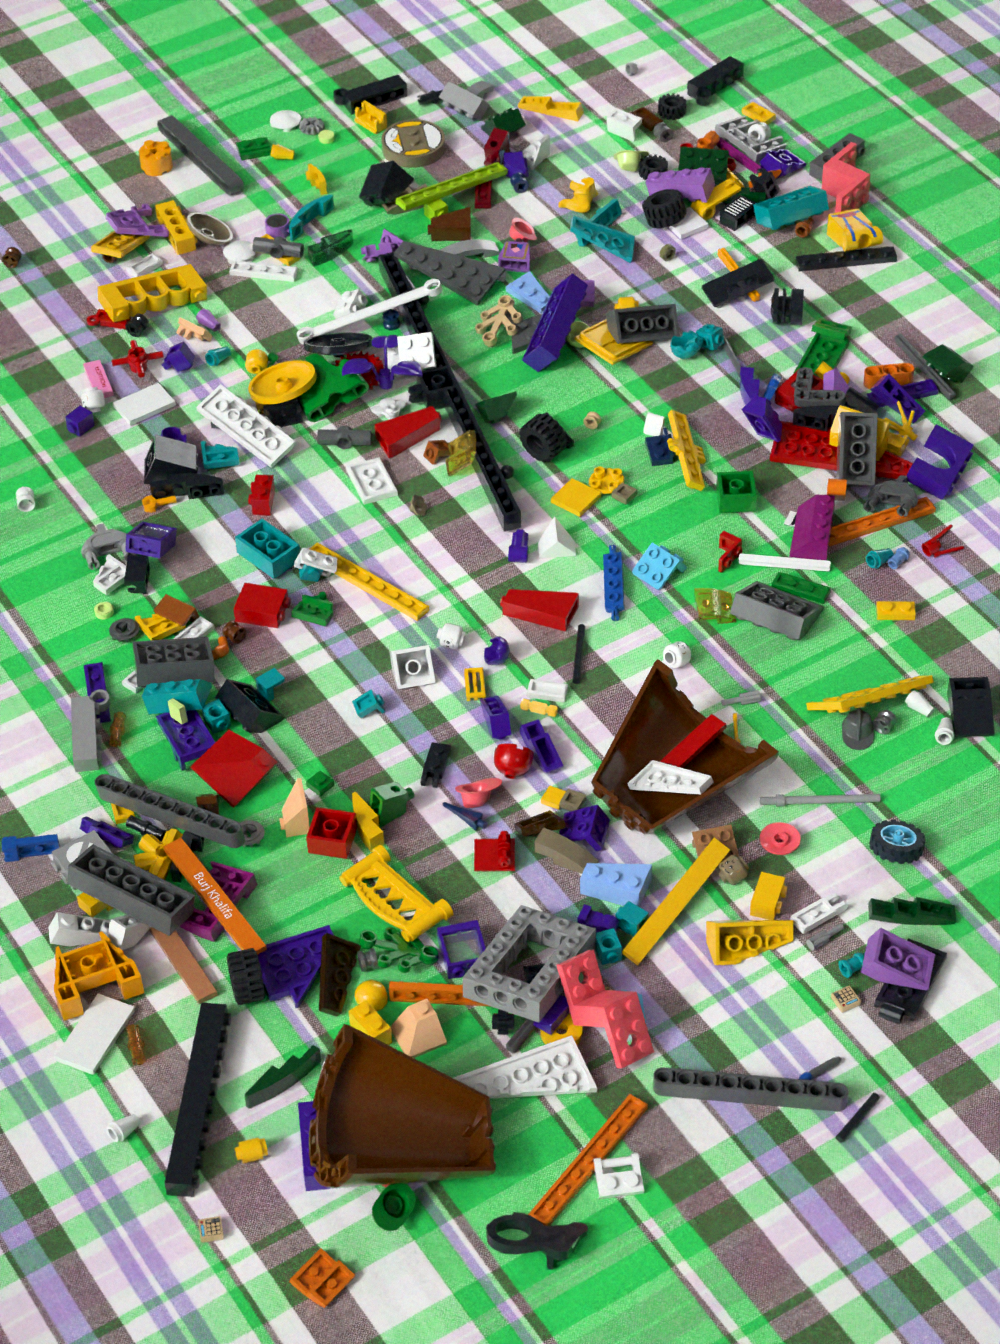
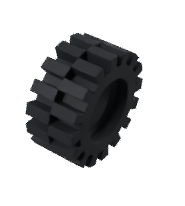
M672 93V95L667 94V96L662 95L658 100L659 116H662L663 119L667 118V120L670 118L672 120H675V118L678 120L680 117L683 118L686 114V99L683 96L680 97L679 94L675 95V93Z
M656 154L654 156L649 155V157L644 156V159L641 158L639 161V175L643 180H646L652 172L668 171V161L665 157L662 158L661 155L659 157Z

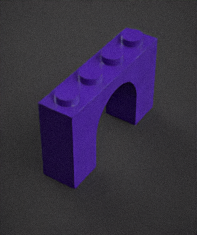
M936 424L924 447L942 456L948 462L950 468H937L917 457L906 475L907 481L943 500L945 495H950L955 487L952 483L956 484L961 475L958 472L962 473L967 465L964 461L969 462L973 455L971 449L974 444Z

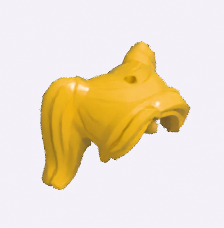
M591 177L582 179L581 182L585 183V185L572 180L570 189L575 191L574 197L561 200L558 206L579 213L588 212L593 198L598 196L594 179Z

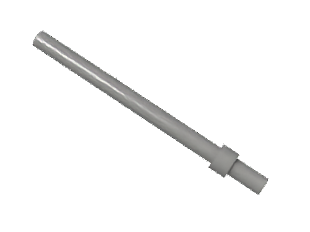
M778 794L775 797H760V805H776V807L785 806V804L880 802V794L784 796V794Z

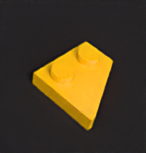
M152 614V618L141 619V615L135 616V621L150 640H161L186 628V626L176 624L158 614Z

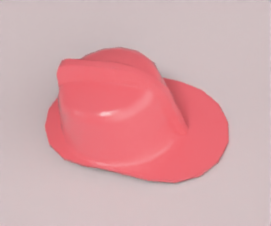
M520 218L512 219L509 231L512 239L520 238L525 243L529 240H537L533 227L527 221Z
M487 778L459 785L455 790L461 793L465 808L480 807L489 800L491 790L501 786L502 780L499 778Z

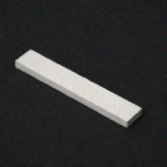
M200 616L173 639L206 637L215 629V626ZM135 670L122 680V685L136 694L143 689L141 686L137 687Z

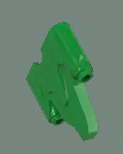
M311 354L305 358L307 362L314 366L317 379L314 385L308 391L298 396L297 399L310 422H317L333 413L338 403H350L367 393L369 385L361 373L342 376V368L349 361L348 359H342L339 366H334L318 354Z

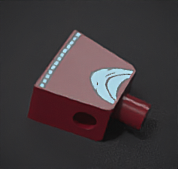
M494 127L484 146L485 166L499 162L501 165L504 164L503 153L511 152L509 131Z

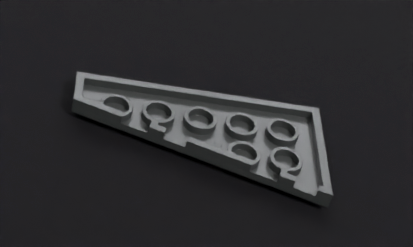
M403 241L394 252V256L430 278L438 279L442 285L475 305L481 302L505 272L504 267Z

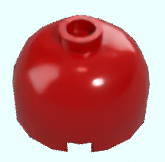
M499 744L497 748L495 747L494 764L497 770L504 774V777L515 779L529 771L534 753L524 746L523 750L518 749L517 744Z

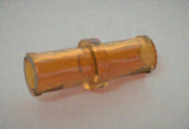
M123 712L114 714L113 724L110 726L111 736L109 745L115 748L121 746L122 735L125 733L126 714Z
M131 1024L126 1028L129 1040L127 1047L131 1051L132 1063L136 1065L137 1059V1065H142L146 1062L143 1050L145 1046L144 1040L141 1038L140 1027L137 1024L136 1026Z

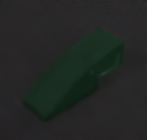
M349 229L322 237L320 243L308 246V256L312 265L317 266L328 262L353 245L352 230Z

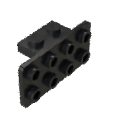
M758 259L703 284L702 290L713 307H718L773 282L774 276L763 260Z

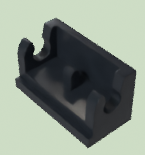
M758 168V172L762 173L761 176L757 177L754 174L749 176L755 192L766 193L765 200L774 198L780 191V188L773 173Z
M297 397L278 404L263 405L264 416H267L275 426L278 425L282 428L303 422L300 413L302 410Z
M128 555L124 584L135 586V588H128L130 593L147 594L150 574L149 558L144 555Z

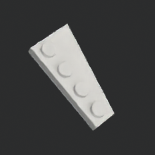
M652 760L627 784L630 790L702 794L714 782L712 776Z

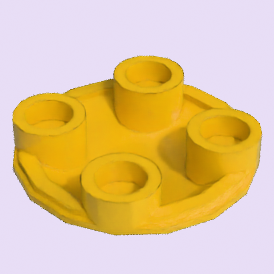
M598 466L589 478V486L600 491L601 494H611L622 482L624 483V476L620 468L612 469Z

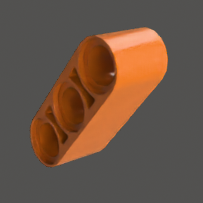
M910 363L869 366L864 370L863 385L865 388L871 389L881 377L890 374L901 386L913 383L914 366Z
M828 478L827 495L835 496V500L845 501L847 480Z

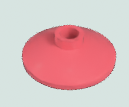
M776 822L763 828L760 833V843L766 851L772 854L786 855L794 852L799 847L800 834L792 825Z

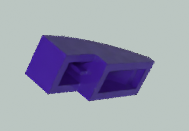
M740 367V393L746 405L755 395L759 396L760 380L754 379V368Z
M539 719L521 725L519 733L527 748L533 751V758L543 772L547 774L563 768L564 765L548 732L545 733Z

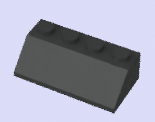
M675 304L614 309L606 313L608 331L617 344L672 339L673 336L680 337Z
M841 412L839 414L836 479L847 480L846 487L875 486L878 413Z

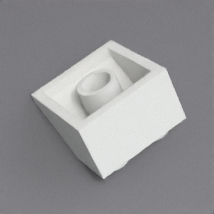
M429 645L389 651L397 689L435 683Z

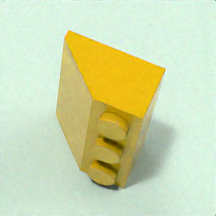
M840 405L830 430L829 445L838 446V421L841 412H863ZM878 417L877 461L880 460L887 449L890 421Z

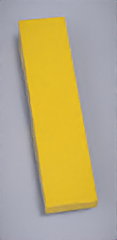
M523 96L518 103V108L573 121H579L584 113L581 102H553L552 97Z

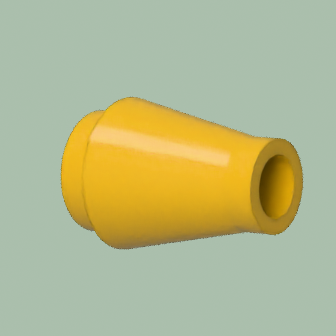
M273 144L271 157H274V159L290 160L294 158V150H290L280 144Z

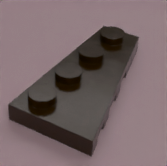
M328 933L322 936L319 1011L337 1017L342 1012L347 995V985L351 982L352 968L356 965V955L360 951L361 945Z

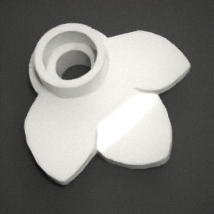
M383 398L380 400V405L372 407L371 411L376 415H385L386 419L399 417L400 410L405 408L406 404L404 401L395 402L392 398Z

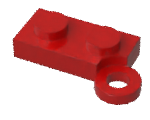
M98 309L96 315L88 316L86 321L90 326H96L100 323L101 326L126 330V324L131 321V317L129 316V319L113 323L104 309Z

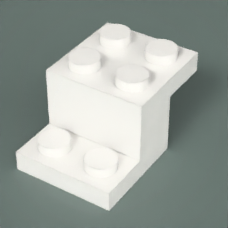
M432 332L397 337V347H387L388 369L390 371L394 365H398L401 361H416L420 364L422 371H424L423 369L436 367ZM394 374V377L405 376V375Z

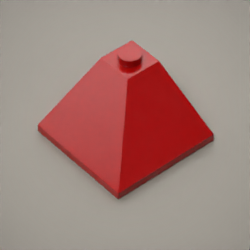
M228 730L190 768L234 808L271 772L277 761L262 747Z

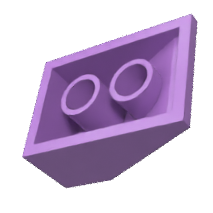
M880 928L868 938L861 973L879 982L928 990L935 954Z

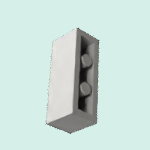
M449 81L439 96L443 100L442 104L448 108L454 107V110L460 114L466 113L465 116L471 120L475 118L480 121L489 107V104L484 99Z

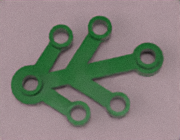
M393 927L385 929L384 938L388 941H394L395 944L378 940L377 935L370 930L362 931L359 938V943L364 949H371L374 946L394 951L379 956L377 964L382 968H388L390 962L410 955L414 957L408 960L402 959L398 965L400 972L408 973L412 966L420 963L427 965L435 964L439 959L438 950L430 945L424 946L418 938L407 942L399 936L397 930Z

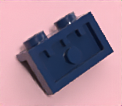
M663 428V435L645 437V444L652 466L673 464V456H676V454L669 450L667 440L672 438V435L668 434L667 428Z

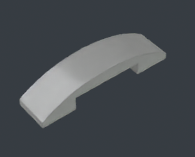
M481 239L460 241L440 249V251L462 257L482 253L483 257L486 258L500 254L495 242Z

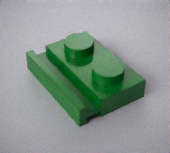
M267 137L236 142V148L241 161L271 155V148Z
M820 318L812 325L811 331L844 340L851 333L852 327Z

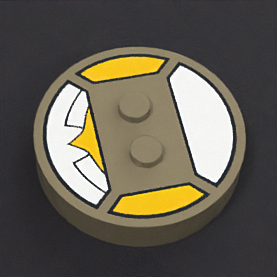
M410 119L394 123L383 132L381 137L384 157L388 161L394 160L401 167L417 168L430 165L439 160L445 152L444 132L438 125L426 120Z

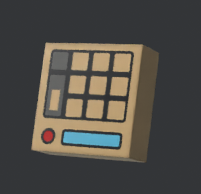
M850 985L831 993V999L841 1013L860 1005L861 1000Z
M221 1216L198 1220L201 1243L224 1239Z

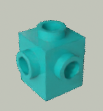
M706 324L696 331V334L703 339L702 348L712 351L725 343L722 327Z

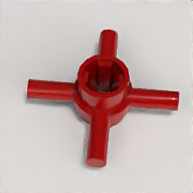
M132 340L130 342L131 349H129L127 357L111 361L112 366L129 364L130 370L133 373H138V377L142 378L145 376L144 372L147 370L148 360L164 358L163 351L146 353L144 348L138 347L136 340Z

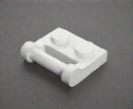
M632 1153L631 1156L593 1159L599 1199L644 1194L638 1153ZM632 1165L633 1168L632 1171L603 1174L602 1171L605 1168Z

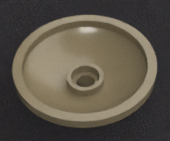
M192 212L186 219L189 230L204 243L225 245L230 243L233 238L231 229L212 215Z

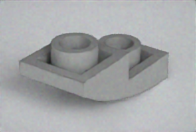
M482 80L472 84L466 90L483 99L484 94L494 91V85Z

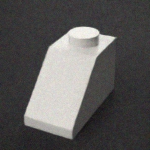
M124 915L111 919L107 937L111 939V943L117 948L125 950L135 946L151 926L129 915Z

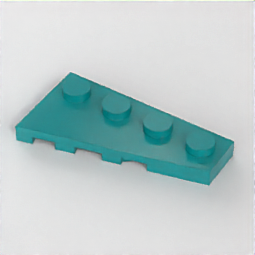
M573 215L570 232L631 263L635 236Z

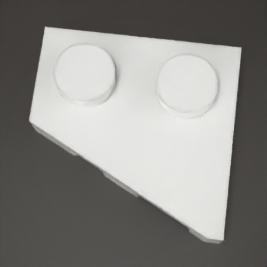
M108 554L105 565L101 566L99 574L96 575L93 581L94 587L108 595L124 583L126 565Z

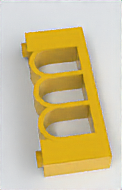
M191 264L98 286V301L113 323L129 319V316L134 317L136 314L143 315L146 310L162 311L168 307V304L182 306L189 301L195 303L207 300V285ZM179 285L181 290H172L168 287ZM157 290L160 295L152 296L146 292ZM135 295L138 301H129L125 298Z

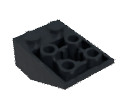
M988 677L949 678L947 697L955 737L994 736L991 689Z

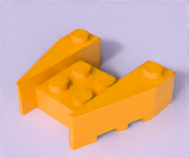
M102 931L99 932L101 941L63 954L59 946L56 947L54 993L64 1021L84 1014L79 993L116 980L124 1000L144 993L141 975L135 962L131 958L126 957L119 947L117 948L111 943V939Z

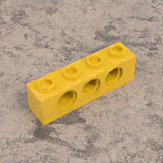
M174 200L155 205L157 219L160 225L164 224L169 230L168 239L177 255L196 250L195 243L198 242L197 237L189 230L186 217L182 215L180 206H177Z

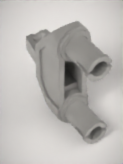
M104 523L97 525L98 532L93 533L81 549V554L87 560L88 567L91 570H94L92 564L95 565V569L99 568L100 563L97 558L99 556L122 551L124 559L127 561L128 555H136L135 553L125 552L127 533L114 529L106 530Z

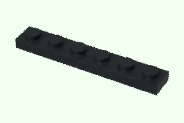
M894 246L846 252L837 251L796 256L795 262L800 272L897 262V254Z

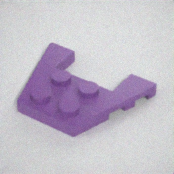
M147 203L142 204L140 208L132 206L131 210L128 211L120 209L106 213V220L118 234L169 236V230L164 224L147 225L141 218V216L152 215V209Z

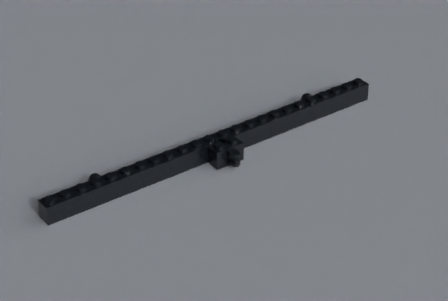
M394 252L379 255V270L392 298L413 290L398 258L394 256ZM427 295L398 306L397 309L410 335L427 332L433 333L436 367L422 371V377L416 376L417 384L408 387L409 401L411 403L424 402L426 408L431 406L434 408L445 407L503 531L521 528V511L505 480L513 477L514 469L510 465H504L500 469L421 307L428 304L429 296Z

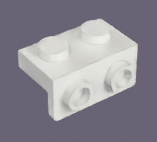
M360 289L346 291L342 294L333 315L337 319L364 309L368 300Z
M306 548L301 549L294 562V567L302 569L304 564L322 569L321 575L329 577L331 572L335 573L337 570L336 557Z

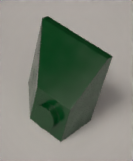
M517 392L476 403V408L485 422L491 421V424L501 422V418L507 415L513 404Z

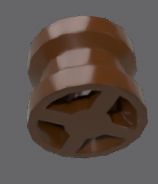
M15 247L7 248L2 257L3 264L6 267L15 268L22 257L20 250Z
M232 620L224 626L222 634L226 638H230L232 643L239 644L246 636V629Z

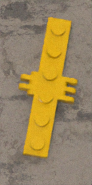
M671 409L668 413V418L674 439L669 438L667 440L669 450L679 456L686 486L702 491L705 484L699 463L704 464L706 462L703 448L694 445L686 415Z

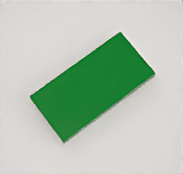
M816 333L794 373L799 368L808 367L813 370V375L817 376L814 372L823 361L835 369L849 346V340Z

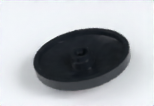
M353 332L313 336L304 340V350L320 355H334V357L340 358L346 354L359 352L371 347L372 336Z

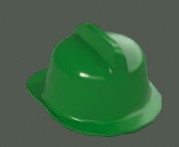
M404 1183L389 1184L382 1191L372 1207V1216L378 1227L386 1231H394L404 1224L415 1207L416 1199L411 1188Z

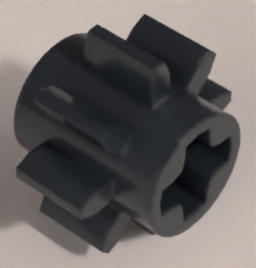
M500 1009L498 1013H493L492 1030H498V1035H508V1030H514V1014H509V1012Z

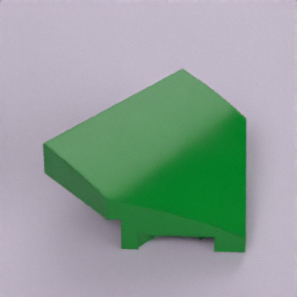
M325 591L319 592L317 596L302 595V601L292 609L291 617L326 626L333 617V603L327 599Z

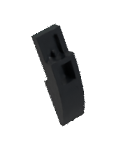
M819 405L794 409L793 425L828 431V428L833 425L839 406Z
M168 474L167 480L149 482L151 495L155 499L188 495L189 499L224 494L222 478L205 474Z

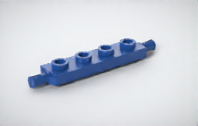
M610 545L609 554H603L605 610L611 613L613 621H615V617L618 621L619 612L625 610L623 557L621 552H616V545H613V549L612 545Z

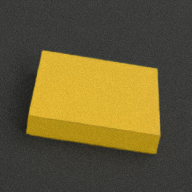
M572 478L551 497V503L581 517L601 498V492Z

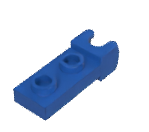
M58 834L18 839L16 836L2 838V852H4L5 862L19 861V858L52 854V851L60 848Z

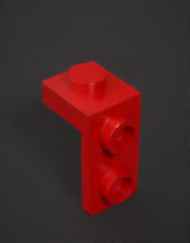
M724 530L719 535V548L726 551L719 558L718 572L721 573L726 568H729L732 562L739 558V554L743 552L742 539Z

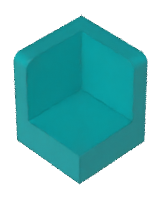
M273 668L256 678L257 691L268 701L274 699L273 688L285 682V677Z

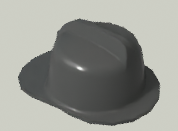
M861 708L851 711L843 720L842 738L846 746L855 750H864L873 743L874 728L871 716L867 712L862 711Z

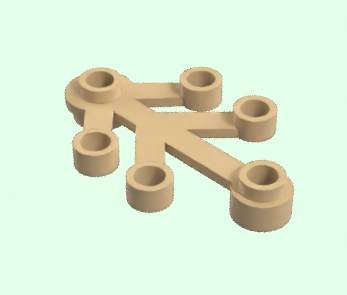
M509 295L501 296L498 300V305L483 311L480 314L483 322L475 325L478 334L485 333L482 339L488 347L496 345V335L501 323L506 327L508 335L513 336L517 333L516 326L505 316L507 311L511 314L513 323H520L523 320L521 313L517 312L513 307L515 304L514 299ZM493 324L491 331L486 332V327Z

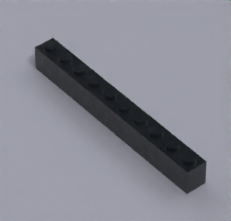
M201 1003L165 1178L166 1194L170 1196L193 1197L195 1188H199L200 1176L198 1175V1170L203 1168V1156L201 1155L202 1151H206L207 1147L205 1134L210 1131L209 1114H213L214 1101H212V1098L217 1095L216 1078H220L221 1075L219 1062L224 1059V1048L222 1047L223 1043H227L228 1031L226 1027L230 1026L231 1013L227 1011V1004Z

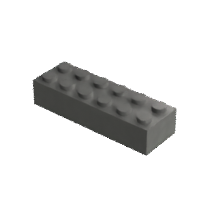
M94 844L68 865V885L168 936L193 914L195 895Z

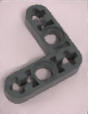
M804 367L797 371L794 391L796 406H843L846 403L843 391L812 390L813 370L811 368Z

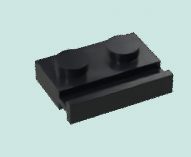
M849 387L846 391V403L843 406L863 413H876L879 408L878 404L852 387Z

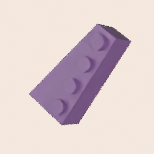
M698 168L692 170L683 169L681 171L652 172L646 180V186L649 196L661 190L674 189L681 193L682 198H689V201L695 202L696 199H701L702 202H707L715 182L711 168Z

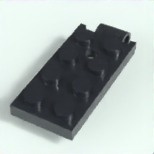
M908 938L907 941L935 954L929 989L920 990L884 983L874 1003V1007L878 1008L879 1005L881 1006L879 1017L900 1024L904 1015L910 1017V1021L914 1022L947 958L946 952ZM900 993H906L907 996H902Z

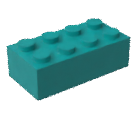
M807 186L753 204L757 224L769 227L772 230L779 229L785 224H794L797 220L809 219L811 215H821L824 213L823 211L829 210L826 190L813 186Z

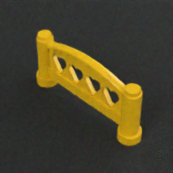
M380 844L372 849V853L344 871L339 877L345 887L353 885L360 899L374 914L385 922L403 930L401 934L407 942L414 941L443 919L448 920L454 915L451 906L446 900L440 899L432 904L387 864L391 861L390 855ZM378 877L375 886L371 888L367 887V883L362 882L364 879ZM391 888L386 898H380L379 894H375L376 890ZM403 899L399 909H392V905L387 904L392 900ZM416 910L413 918L409 921L405 920L404 916L399 915L404 911Z

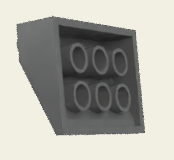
M755 581L736 592L730 614L735 615L739 620L751 621L755 626L769 628L773 633H782L787 635L789 639L799 640L809 631L823 611L824 606Z
M209 637L132 642L137 687L145 688L147 684L176 682L187 679H202L207 682H214V659Z

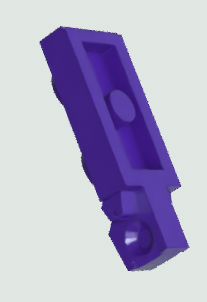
M87 816L81 819L80 829L89 833L95 830L102 840L112 843L114 847L123 848L133 843L134 836L104 821L98 822Z

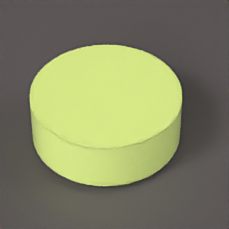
M323 130L318 134L319 141L323 144H330L335 139L334 132L331 130Z
M100 602L94 608L95 616L101 620L109 619L114 614L113 606L109 602Z

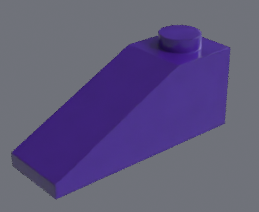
M890 374L881 377L870 389L884 404L899 414L897 401H900L907 420H909L911 411L914 410L913 424L925 412Z
M500 697L481 698V708L492 739L500 740L512 735L509 713Z

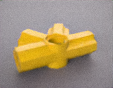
M171 828L169 831H166L162 842L152 834L144 835L138 845L145 853L133 855L135 866L143 870H149V873L165 880L171 869L172 860L165 853L164 846L181 838L183 834L177 829Z

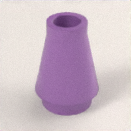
M201 309L197 313L196 319L199 324L212 329L214 332L219 330L221 324L210 310Z

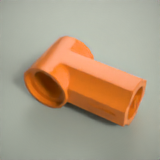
M716 131L706 133L703 138L697 140V148L713 149L719 142L720 136Z

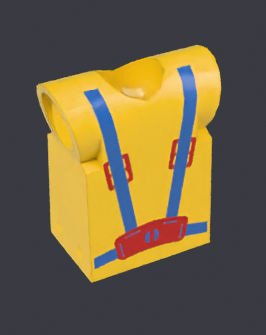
M858 208L831 213L828 216L827 235L842 247L844 252L881 245L883 242V234L880 228L872 226V222Z

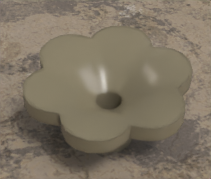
M413 495L409 510L416 515L425 516L427 505L424 503L423 497Z

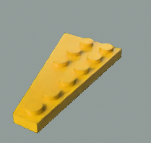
M920 675L899 680L898 683L883 684L877 688H866L841 694V697L824 698L823 702L806 703L807 710H827V713L847 712L853 706L854 708L866 706L867 702H870V704L881 702L883 697L890 699L897 697V693L901 695L911 693V689L914 688L915 690L925 689L927 684L934 683L933 676Z

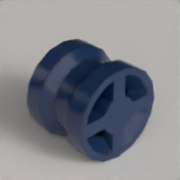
M515 173L510 178V183L516 193H524L529 188V183L523 173Z
M394 309L383 312V327L386 330L398 329L400 326L399 312Z

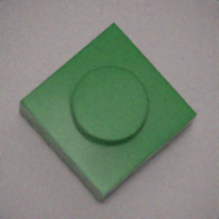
M322 771L317 772L306 781V787L320 797L334 786V780Z

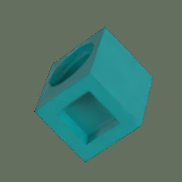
M219 699L204 705L202 709L203 720L213 734L231 727L229 712Z
M628 901L616 912L615 917L619 920L617 928L634 937L649 919V912Z
M614 928L596 933L595 950L602 965L622 960V946Z

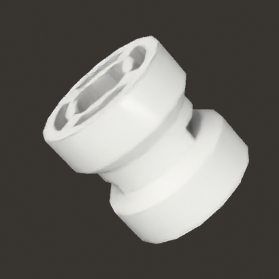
M30 487L19 488L16 491L18 509L22 512L32 511L35 508L34 491Z

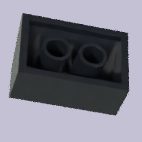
M226 679L215 697L232 714L231 717L243 725L242 728L249 733H262L285 718L251 684Z

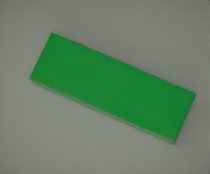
M782 572L777 573L771 586L821 604L825 603L831 592V587Z

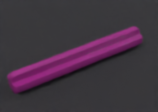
M720 138L716 144L720 149L729 150L728 155L757 175L759 173L757 169L762 168L723 138Z

